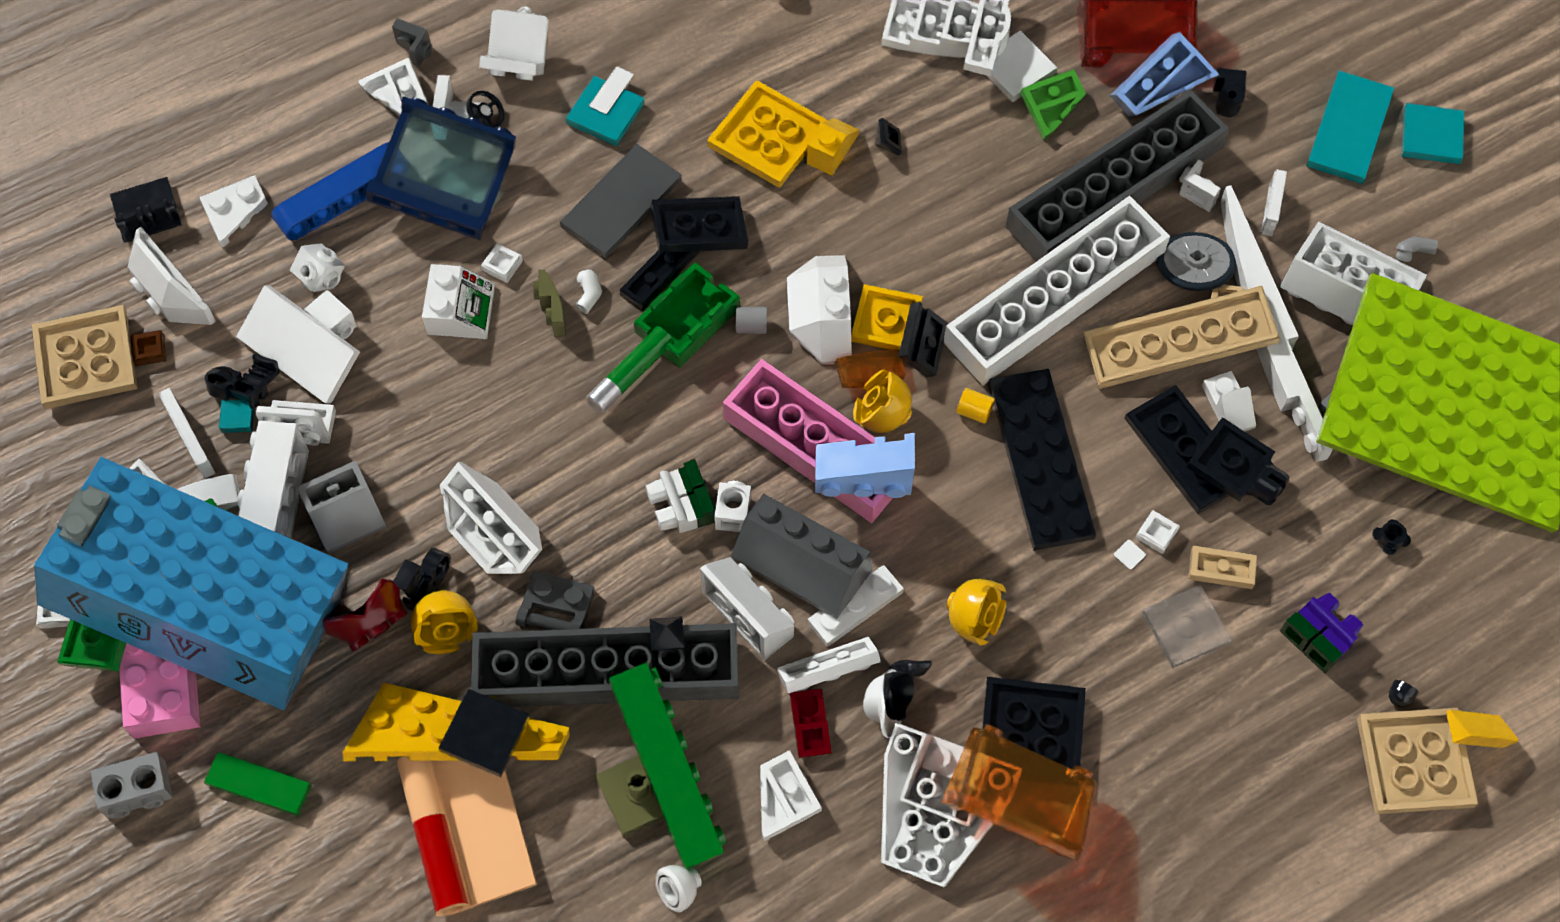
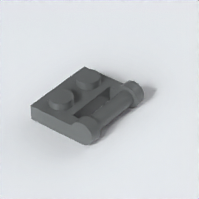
M533 571L522 605L517 612L515 623L522 627L531 625L547 630L583 629L595 588L592 585ZM533 607L572 616L574 619L572 622L532 613Z

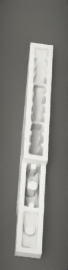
M1227 186L1221 198L1220 206L1227 244L1232 249L1236 259V269L1234 272L1236 284L1239 287H1243L1244 290L1263 286L1280 337V343L1256 349L1280 411L1292 409L1293 420L1297 426L1301 427L1304 434L1306 450L1312 453L1316 462L1327 460L1333 449L1316 443L1323 418L1292 351L1299 337L1233 188L1232 186Z

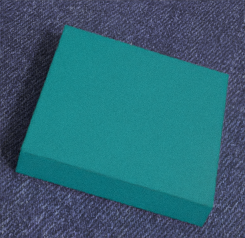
M594 76L567 115L566 124L617 147L644 106L645 99L624 89L608 113L604 114L589 107L606 82Z
M1406 103L1403 108L1401 157L1460 164L1463 160L1464 110Z

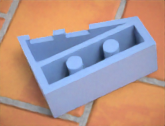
M1178 32L1172 34L1110 97L1129 117L1136 116L1219 75V73Z
M915 433L905 434V440L886 442L884 436L875 437L874 444L857 446L856 440L816 445L815 493H822L829 497L840 494H854L858 497L883 494L891 498H901L905 495H911L915 470Z

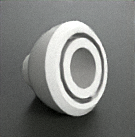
M677 865L660 868L656 875V887L660 898L668 908L679 913L686 910L693 903L697 894V888L702 883L699 873L694 868L687 870Z

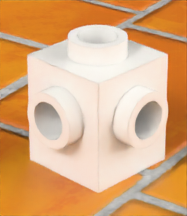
M322 243L301 246L290 271L303 282L307 289L318 292L334 289L341 279L340 275L345 264L336 257L337 255L333 250L326 248Z

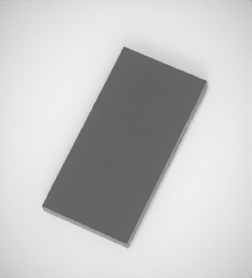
M636 144L560 221L561 228L606 259L651 213V200L664 199L681 182L682 175Z

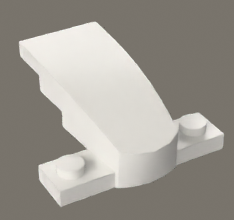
M892 0L880 45L929 55L965 58L963 70L991 76L996 56L1005 50L1009 41L1011 21L1010 9L1008 7L1009 0H980L979 4L969 0H950V2L946 0Z

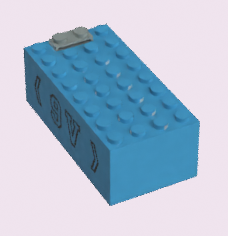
M100 457L82 488L78 489L59 520L55 532L34 564L38 606L284 711L325 633L323 620L332 618L340 604L348 563L103 457Z

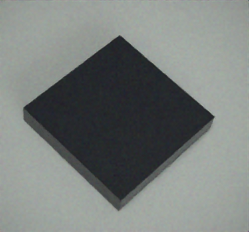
M468 689L438 748L439 752L501 777L530 715Z

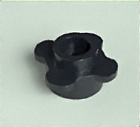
M1394 519L1389 520L1382 528L1376 527L1372 532V537L1381 543L1383 552L1388 555L1395 554L1396 549L1402 546L1407 547L1411 542L1406 528ZM1389 535H1393L1394 539H1390Z

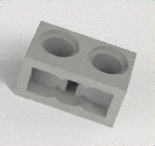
M158 752L90 771L97 809L106 817L122 818L129 815L131 810L142 807L145 809L156 808L163 805L164 801L173 798L167 764ZM156 777L155 783L150 788L143 789V784L148 778ZM122 787L120 795L110 799L112 790Z

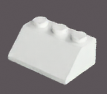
M729 557L705 564L700 568L702 593L729 623H736L738 633L764 661L794 637L793 624L795 622L792 616L784 608L779 610L774 605L772 595L764 586L758 587L751 580L752 575L742 563L737 565Z

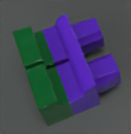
M1327 593L1318 599L1313 597L1301 610L1290 616L1280 629V632L1300 651L1309 645L1304 655L1324 674L1352 647L1358 638L1357 634L1363 627V623L1355 615L1350 614L1342 622L1333 615L1339 608L1340 603L1331 593Z

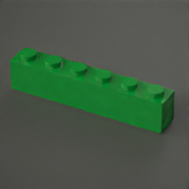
M644 663L610 677L608 680L683 867L687 869L723 854L722 845L727 844L720 825L713 826L709 814L714 812L708 795L706 793L701 795L696 782L701 780L695 763H688L683 751L688 749L681 730L675 732L670 719L675 718V714L669 700H662L658 688L663 685L656 668L650 669L648 663Z

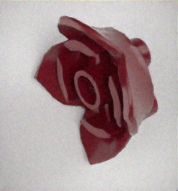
M381 579L365 604L354 612L324 619V631L328 635L346 643L352 652L357 651L369 642L366 636L370 639L378 637L390 628V625L387 623L388 621L393 625L408 614L401 604L400 589L393 582L394 580Z

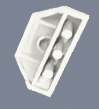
M142 227L138 228L127 266L133 276L129 281L139 295L145 293L149 297L146 302L156 315L162 313L169 322L212 325L216 322L209 306L185 280Z
M845 255L815 256L787 277L789 333L821 365L851 364V313Z
M458 462L440 484L441 494H443L444 512L448 531L487 574L524 573L542 551L538 526L498 483L466 464Z

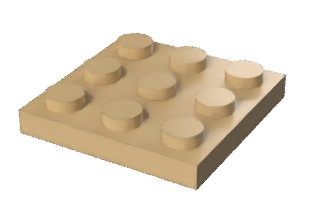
M124 305L32 324L41 404L45 409L138 389L128 317Z
M1458 708L1360 714L1357 717L1375 814L1475 808L1478 805L1466 744L1453 743L1446 711H1459Z

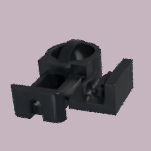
M254 353L252 355L254 363L251 366L252 369L248 370L249 374L244 373L243 378L241 372L235 371L230 367H215L205 375L207 392L213 397L224 400L233 397L249 402L250 409H254L260 404V398L265 399L268 396L267 385L280 373L278 361ZM220 380H226V381H227L226 383H223V384H214L215 382L220 381Z
M431 548L423 558L421 566L406 559L404 560L393 582L398 586V589L403 590L407 597H403V603L408 610L413 611L417 602L424 596L432 593L436 586H440L451 563L449 553Z

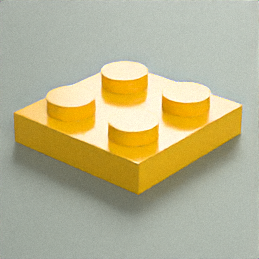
M864 284L851 334V342L899 352L910 305L919 301L922 303L923 296Z

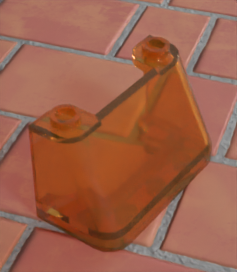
M985 724L984 729L972 727L941 803L957 810L959 808L974 817L981 818L1034 842L1055 855L1078 861L1084 848L1098 783L1092 779L1094 773L1079 766H1074L1072 770L1002 738L1004 732L993 726Z

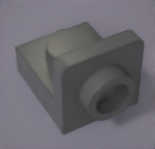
M397 18L392 25L396 43L402 48L409 50L413 65L419 67L422 61L430 56L432 51L428 30Z

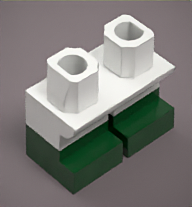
M695 459L684 462V467L671 472L661 471L659 480L645 486L651 505L665 500L669 504V507L655 511L661 531L677 527L679 533H683L715 523V509Z

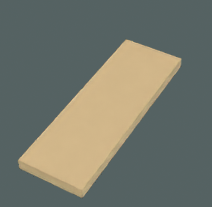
M1263 286L1083 332L1099 389L1280 343V337Z

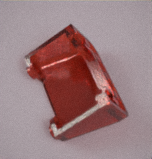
M1079 0L1077 15L1081 66L1103 67L1110 62L1113 53H1154L1172 34L1178 32L1197 50L1198 0Z

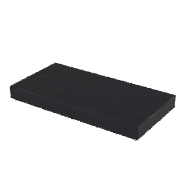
M1177 385L1126 413L1124 419L1197 514L1229 496L1186 468L1190 459L1212 430Z

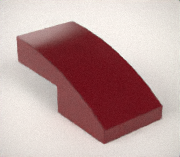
M822 689L789 693L798 758L832 754Z

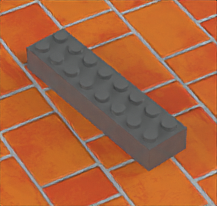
M1190 89L1011 206L1008 211L1006 228L1032 257L1038 261L1128 196H1131L1140 204L1179 178L1188 166L1192 168L1198 160L1203 162L1221 150L1229 128Z
M736 623L683 625L685 649L654 652L651 650L650 626L473 633L471 690L511 707L617 703L608 681L609 678L648 663L649 668H656L663 686L659 687L658 691L662 700L739 699Z

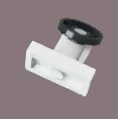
M438 75L433 107L438 109L445 107L454 111L458 116L479 119L484 125L492 128L502 124L505 112L502 103L495 95L482 90L473 93L467 102L452 101L453 88L450 76ZM475 96H485L492 100L489 104L485 102H472ZM494 105L497 106L499 111V121L495 125L492 124L490 119L493 116L492 107ZM430 123L434 140H446L448 129Z

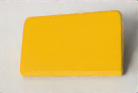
M1457 710L1446 711L1453 743L1504 748L1519 741L1500 715Z

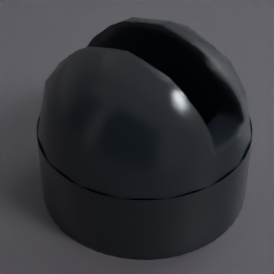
M1394 680L1389 690V698L1396 707L1404 708L1415 701L1419 692L1408 683Z

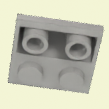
M356 461L297 487L328 554L387 528Z

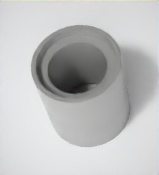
M736 306V334H767V307Z

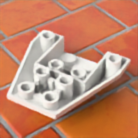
M895 723L884 754L881 863L945 887L1010 804L1022 769L939 737Z

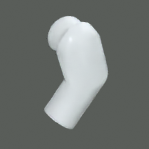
M589 269L581 271L577 276V282H581L580 286L583 287L584 294L577 302L576 308L584 314L589 313L602 294L598 275Z

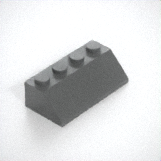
M766 494L761 496L745 517L731 554V558L736 563H742L752 572L838 619L873 571L870 551Z

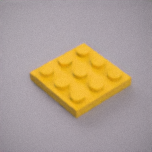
M756 80L708 138L707 147L780 188L807 154V144L820 124L828 120Z

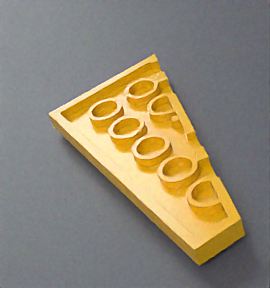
M383 682L343 750V761H356V757H374V761H387L388 757L405 756L410 761H461L439 752L438 748L462 701ZM529 718L512 756L517 760H559L570 737L569 727Z

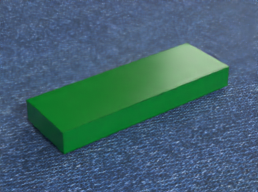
M217 752L204 780L206 786L297 817L312 787L309 782Z

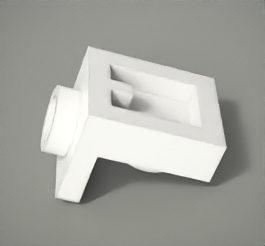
M1198 160L1192 168L1188 166L1182 173L1179 182L1183 184L1179 195L1210 212L1216 203L1221 188L1216 186L1211 180L1199 176L1204 162Z

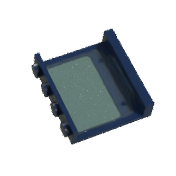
M403 96L401 100L402 111L374 181L370 180L367 186V201L481 240L513 155L516 136L512 135L505 128H492L484 125L479 119L473 117L464 118L456 115L454 111L448 108L440 107L438 109L428 105L427 102L420 98L412 97L410 99Z

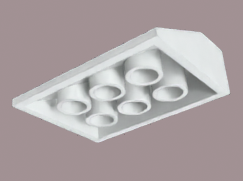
M1318 222L1295 256L1280 287L1287 290L1290 295L1303 298L1313 303L1318 309L1326 312L1329 311L1341 317L1347 324L1353 325L1367 279L1372 273L1417 290L1420 289L1427 275Z

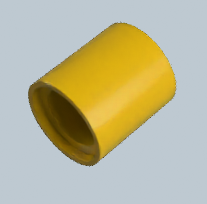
M965 388L956 414L986 424L995 398Z

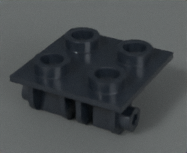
M168 177L110 194L116 215L114 220L117 228L120 229L124 243L133 241L136 230L140 227L149 236L182 226Z

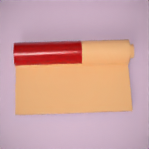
M407 756L397 760L436 916L456 914L537 885L506 770H504L501 777H498L463 761H410Z

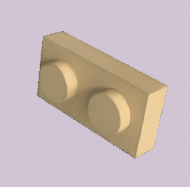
M1193 546L1190 553L1188 580L1253 589L1255 585L1257 555Z

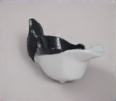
M897 661L889 667L885 674L874 679L867 687L863 702L865 715L870 720L881 725V732L884 737L890 738L895 723L901 724L906 718V709L914 696V677L926 674L932 666V661Z

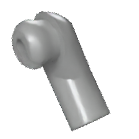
M1416 236L1409 237L1397 244L1396 259L1409 262L1412 260L1413 252L1435 255L1438 240Z

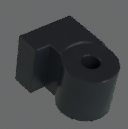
M1217 68L1219 75L1214 77L1212 90L1220 92L1215 104L1216 111L1221 116L1234 117L1239 113L1245 97L1247 71Z

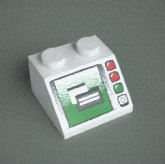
M431 264L422 313V320L427 335L487 339L495 283L462 266Z

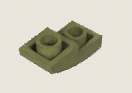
M544 269L538 270V281L533 282L534 300H540L541 310L546 311L547 326L552 325L554 337L566 336V326L558 291L548 273Z

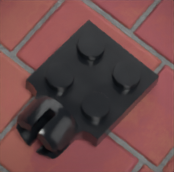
M1223 417L1186 466V468L1238 502L1246 495H1249L1269 506L1277 500L1276 498L1283 492L1290 478L1286 472L1272 463L1271 459L1276 451Z

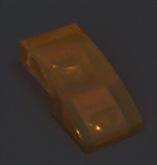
M899 349L863 352L838 358L835 364L841 387L863 388L874 374L884 369L888 372H893L903 380L906 377L902 359L898 357Z

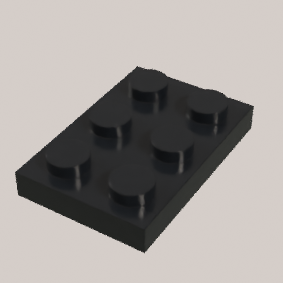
M739 196L651 200V213L659 253L747 249L749 241Z

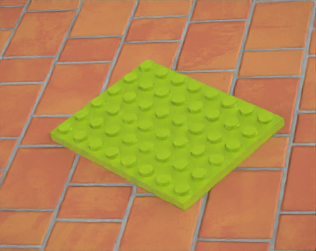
M1372 273L1365 285L1316 443L1553 533L1558 530L1560 524V344Z

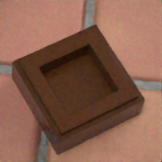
M162 330L131 335L135 366L167 361L165 338Z

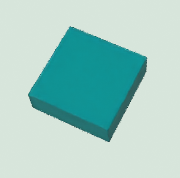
M221 400L219 421L221 433L253 432L254 409H250L249 402L244 400Z

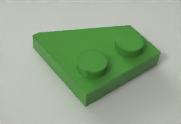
M1074 69L1023 87L1020 92L1043 140L1049 138L1086 95Z

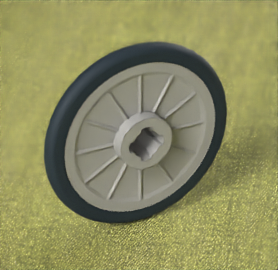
M1188 232L1169 239L1165 253L1157 258V265L1164 278L1173 285L1191 291H1207L1218 288L1230 280L1236 269V259L1229 245L1220 238L1207 233Z

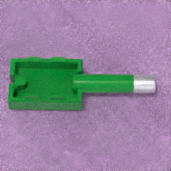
M694 262L634 321L635 333L643 340L586 396L588 404L596 412L604 413L662 355L681 368L736 313V306H741L740 296L723 283H720L717 288L713 284V275Z

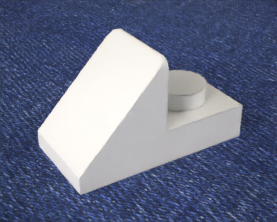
M1232 371L1203 380L1201 386L1218 421L1223 417L1243 431L1255 429L1256 421L1249 386L1240 389Z

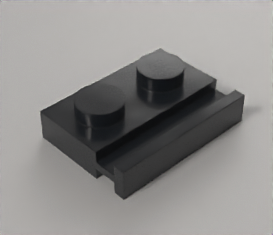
M920 301L912 303L898 357L907 359V363L924 376H935L938 370L948 322L929 308L924 309Z

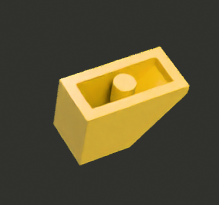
M835 118L821 123L807 144V164L833 176L859 135L860 130Z

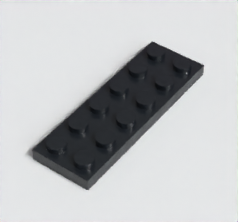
M1049 368L989 379L990 393L995 398L994 407L1033 551L1094 540L1096 537L1095 528Z

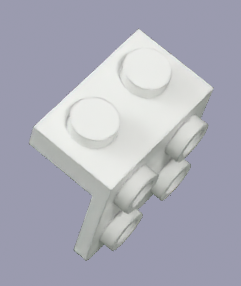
M500 9L494 10L491 16L488 55L480 56L479 68L488 69V74L505 76V71L516 73V78L533 80V75L544 74L548 18L543 15Z
M272 400L271 407L259 406L256 409V416L259 421L296 423L307 445L330 444L336 413L334 405Z

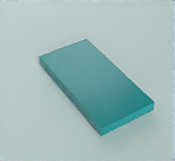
M1339 70L1306 166L1363 184L1394 87Z

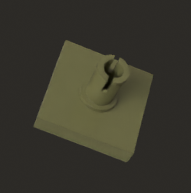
M639 756L595 775L623 837L664 819Z

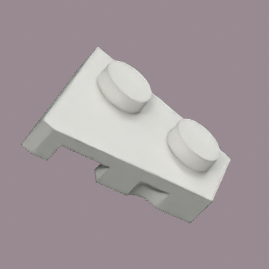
M255 175L199 197L221 247L229 243L228 237L238 227L243 229L250 222L252 216L258 214L268 204Z
M790 750L760 765L762 838L764 841L821 812L822 807Z

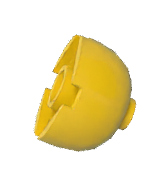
M885 369L880 370L866 382L863 389L867 392L863 400L857 397L853 409V420L875 433H888L900 425H904L910 419L912 414L911 390L893 372H888Z
M972 579L959 586L955 592H952L947 600V609L949 610L948 616L951 627L955 632L969 642L977 645H986L989 641L984 639L989 632L995 636L1004 617L1007 601L1001 599V591L1006 592L1005 587L992 580Z
M442 590L424 596L416 603L410 617L415 644L422 646L423 650L429 654L454 652L460 649L457 645L458 643L464 642L466 639L469 643L472 640V634L478 630L477 618L473 608L466 598L454 591Z

